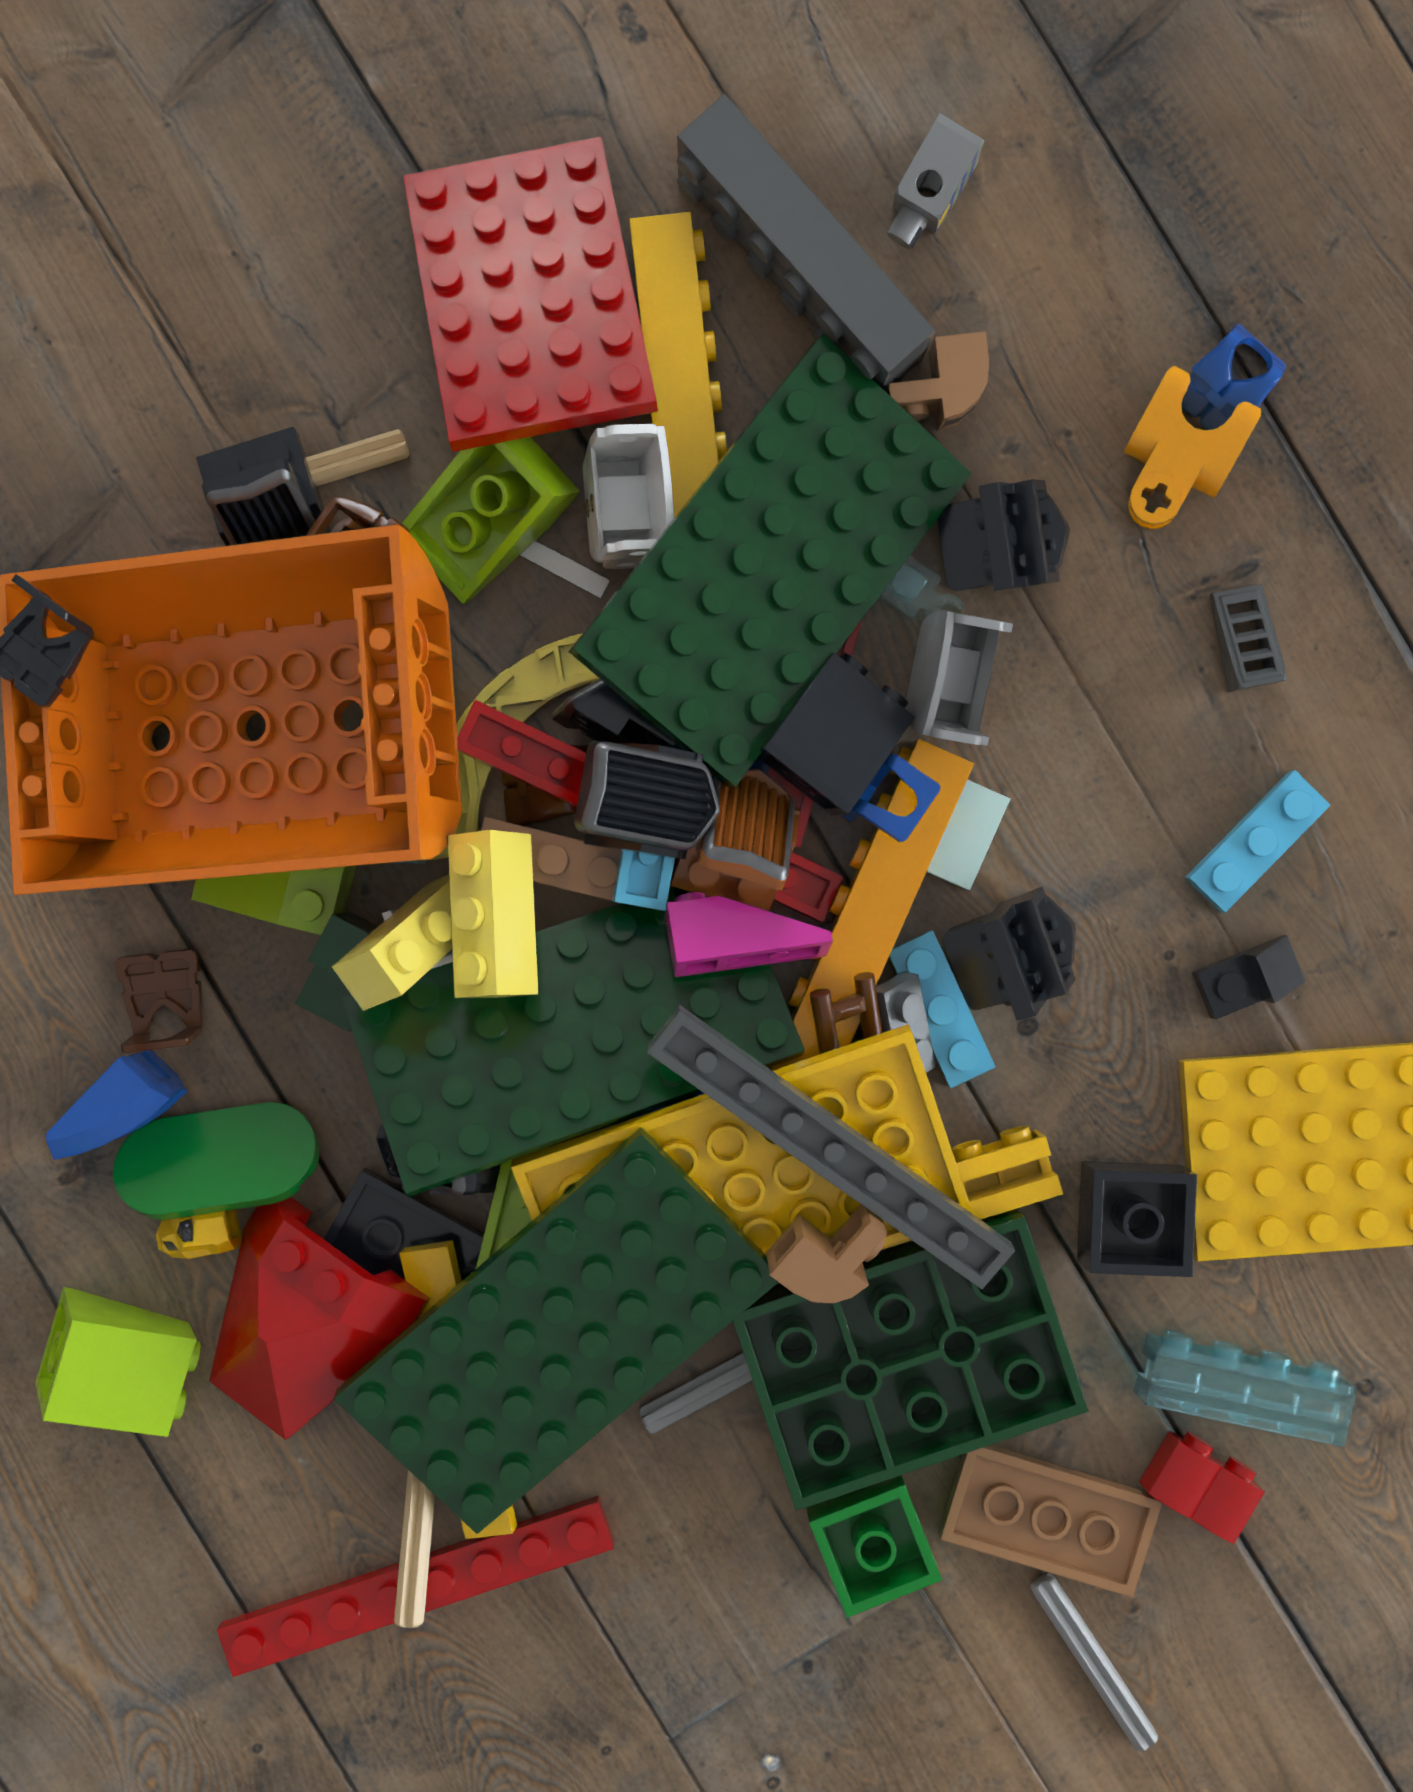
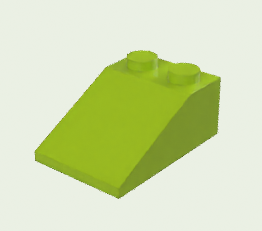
M531 437L461 450L402 524L409 528L411 536L418 542L426 554L437 577L462 604H466L547 531L581 491Z
M356 866L197 879L191 900L273 924L321 935L332 914L345 913Z

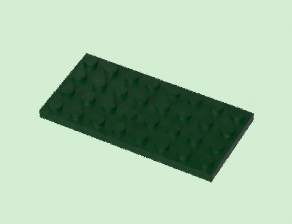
M823 333L800 358L568 652L683 750L704 754L702 763L728 788L736 787L762 751L760 749L830 656L838 652L972 473L873 379H867L853 361Z
M670 886L667 903L675 902L676 897L692 892ZM620 903L536 932L538 994L497 998H455L453 962L430 969L402 996L364 1011L352 995L342 997L407 1197L702 1092L647 1053V1045L679 1004L768 1068L802 1056L805 1049L771 965L674 977L665 923L666 910L662 911Z
M640 1127L336 1389L334 1400L467 1526L478 1534L767 1293L778 1281L769 1274L767 1256L659 1144Z

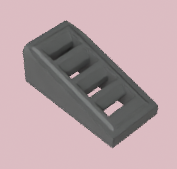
M1262 584L1210 594L1228 693L1286 681L1284 660ZM1251 601L1252 611L1229 614L1227 605ZM1255 622L1256 630L1235 634L1234 624ZM1258 640L1259 650L1240 653L1238 644ZM1262 659L1263 669L1250 672L1245 671L1243 663Z

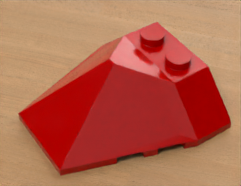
M292 1197L278 1203L257 1206L244 1228L209 1378L210 1383L284 1440L291 1438L335 1401L336 1389L420 1317L430 1300L428 1296L406 1282L391 1269L372 1275L310 1230L305 1224L312 1212Z

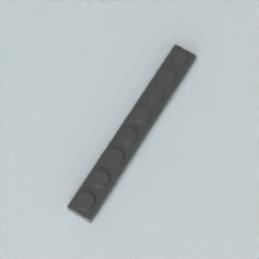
M680 1004L647 1045V1053L979 1288L983 1289L1015 1252L1012 1242Z

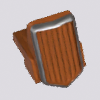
M759 768L749 769L737 786L728 788L719 779L714 777L713 785L719 802L720 812L700 841L693 848L687 850L686 860L676 859L670 886L690 892L704 893L706 897H725L769 911L777 890H783L789 875L790 857L797 841L800 810L795 808L792 795Z

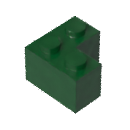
M352 912L332 914L308 959L315 966L295 1004L351 1032L352 1029L342 1001V997L351 995V993L332 966L378 926Z

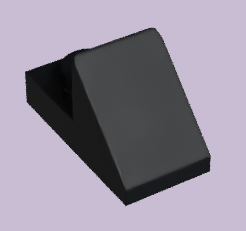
M1282 935L1192 972L1208 1014L1212 1019L1221 1018L1261 1001L1278 1002L1305 982L1287 935Z

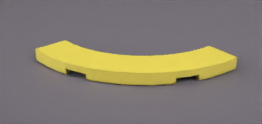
M577 634L547 644L509 669H505L478 694L473 702L477 700L524 723L535 712L551 701L569 692L588 686L600 678L568 652L582 635ZM473 702L464 711L463 715L456 724L457 737L473 705ZM458 752L462 815L454 835L479 831L483 793L492 767ZM448 845L438 856L429 860L449 858Z

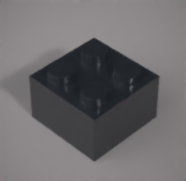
M1081 1161L1077 1261L1089 1273L1193 1277L1197 1174L1182 1165Z

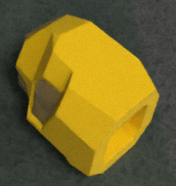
M236 1209L162 1220L155 1234L158 1250L172 1258L192 1259L211 1254H220L235 1250L241 1245V1228Z

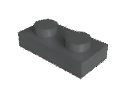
M902 972L876 986L882 1030L884 1033L909 1024L925 1072H928L936 1067L919 975Z

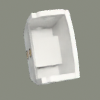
M624 424L596 428L589 439L582 470L589 550L591 557L596 562L603 563L604 568H635L674 519L666 434L664 426H656L655 424Z

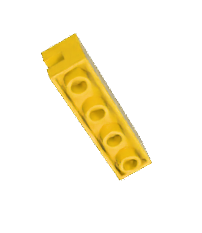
M1028 1125L1004 1130L999 1134L1001 1140L982 1145L980 1140H972L951 1148L973 1214L980 1220L1063 1195L1058 1175L1052 1171L1048 1156H1051V1151L1047 1138L1037 1129L1030 1131ZM907 1239V1240H904V1241H901V1242H898V1243H895V1244H892V1245L883 1247L881 1250L886 1249V1248H890V1247H893V1246H896V1245H899V1244H903V1243H906V1242H909V1241H912V1240H911V1239Z

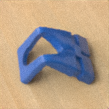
M1236 324L1216 347L1192 367L1191 370L1193 372L1189 374L1191 382L1182 399V410L1191 417H1200V424L1205 430L1216 429L1225 424L1238 404L1249 402L1259 407L1267 394L1281 379L1286 365L1242 325ZM1247 344L1257 351L1266 361L1267 372L1250 379H1233L1232 359L1236 346Z
M890 753L849 814L841 815V817L850 823L858 816H861L896 841L903 842L909 837L939 793L941 786L898 755ZM890 770L912 789L916 795V807L907 816H897L869 803L876 788Z

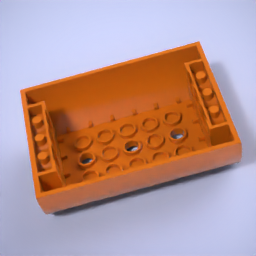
M399 524L0 575V637L5 633L3 629L33 598V596L11 581L15 574L41 589L51 597V600L89 625L94 632L72 677L64 680L60 686L63 691L50 707L43 708L15 688L14 682H9L1 677L14 895L426 860L438 856L447 847L448 835H454L462 815L449 608L442 586L429 559L418 542ZM50 609L48 610L46 620L47 638L64 636L76 630V627L63 620ZM358 703L363 710L361 725L353 731H347L342 722L343 712L350 704ZM260 713L265 720V731L258 740L251 741L246 733V724L251 716ZM165 723L170 731V740L164 749L158 751L153 745L152 735L158 725Z

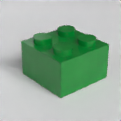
M902 1475L806 1507L810 1527L846 1618L942 1581L933 1552Z

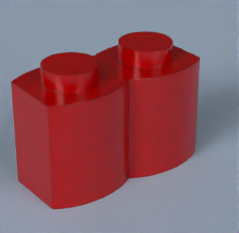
M1169 1430L1139 1483L1149 1495L1164 1505L1192 1519L1222 1539L1235 1544L1265 1493L1254 1481L1257 1473L1232 1456H1229L1226 1462L1212 1456L1211 1453L1214 1447L1190 1431H1187L1185 1436L1181 1437Z

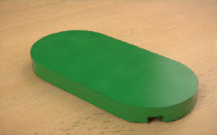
M259 1103L165 1117L153 1120L145 1126L136 1129L123 1142L114 1161L113 1180L117 1193L130 1208L145 1217L155 1220H168L274 1204L290 1198L300 1190L299 1186L304 1183L307 1176L310 1179L319 1159V1142L314 1129L305 1116L295 1108L282 1103Z

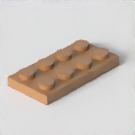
M989 1445L962 1454L938 1534L940 1539L946 1542L1133 1598L1162 1503L1146 1491Z

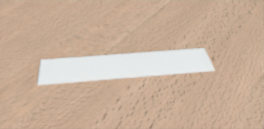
M537 541L533 542L520 554V556L599 598L603 595L610 581Z

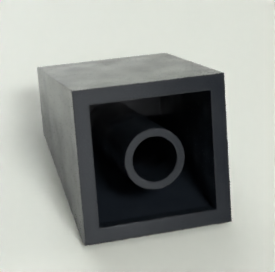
M836 653L830 656L760 749L762 752L758 756V759L831 816L849 814L915 717L905 709L908 701L901 694L887 685H884L881 689L865 677L869 672L867 668L847 653H844L842 657H839Z

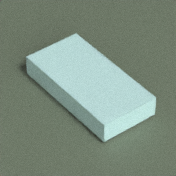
M967 780L927 873L970 891L1010 798Z

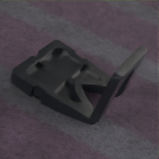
M15 574L11 581L33 596V598L3 629L5 633L0 637V676L9 682H14L15 688L37 705L47 708L53 704L63 691L60 686L64 680L72 677L94 632L89 625L51 600V597L41 589ZM50 609L63 620L76 627V630L64 636L47 638L46 620L48 610Z

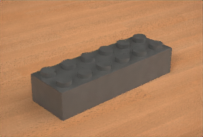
M725 93L677 135L679 176L677 183L682 192L692 203L698 204L701 201L712 213L711 221L719 234L728 242L734 239L747 253L745 260L752 271L762 280L769 277L781 291L778 296L785 308L796 318L802 315L815 329L812 332L815 340L824 333L853 361L867 379H873L885 392L889 383L899 382L923 360L936 330Z

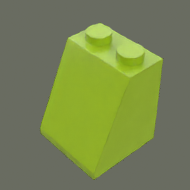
M63 1287L35 1381L43 1421L168 1437L173 1419L180 1420L185 1408L186 1389L182 1388L187 1371L193 1372L196 1369L200 1356L201 1344L200 1341H196L197 1339L190 1323L74 1288Z

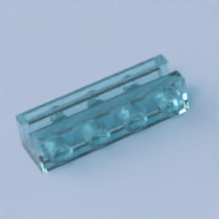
M1164 1330L1163 1336L1146 1333L1142 1353L1148 1358L1145 1373H1137L1134 1392L1145 1405L1345 1447L1357 1387L1341 1375L1340 1368L1320 1361H1310L1309 1367L1292 1364V1358L1267 1350H1262L1260 1357L1243 1354L1242 1347L1220 1340H1213L1211 1347L1193 1343L1194 1338L1192 1336L1173 1330Z

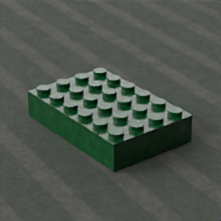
M1017 1209L981 1219V1221L1011 1241L1015 1252L983 1289L973 1284L912 1240L880 1250L871 1261H863L869 1286L853 1298L833 1304L811 1302L794 1294L782 1284H778L733 1320L796 1511L1089 1412L1025 1216Z

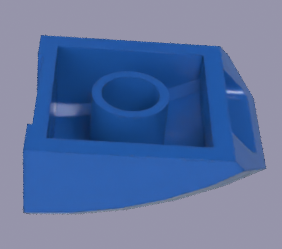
M153 1050L119 1057L46 1133V1142L53 1159L56 1160L87 1152L145 1126L167 1111L188 1092L179 1075Z

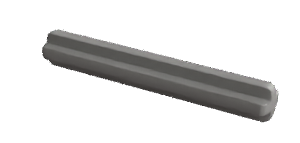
M744 1353L737 1354L642 1405L639 1413L649 1433L655 1434L752 1382Z
M1046 1572L1034 1579L1030 1585L1033 1595L1135 1750L1142 1752L1155 1745L1158 1741V1734L1055 1576L1052 1573Z

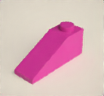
M700 892L686 893L676 897L675 902H668L666 907L665 923L674 977L825 957L833 942L832 934L829 930L721 896L705 897V894Z

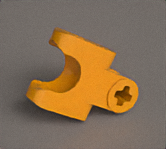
M1172 366L1168 369L1123 452L1145 464L1133 486L1128 501L1129 514L1133 521L1140 527L1150 530L1160 529L1168 525L1177 515L1191 488L1215 499L1261 417L1260 407L1249 402H1242L1236 406L1231 417L1222 426L1213 430L1194 428L1186 421L1182 414V399L1191 382L1190 375L1187 371L1177 366ZM1155 490H1160L1164 493L1162 502L1168 508L1158 507L1154 513H1150L1145 510L1147 500L1141 496L1143 494L1151 496Z

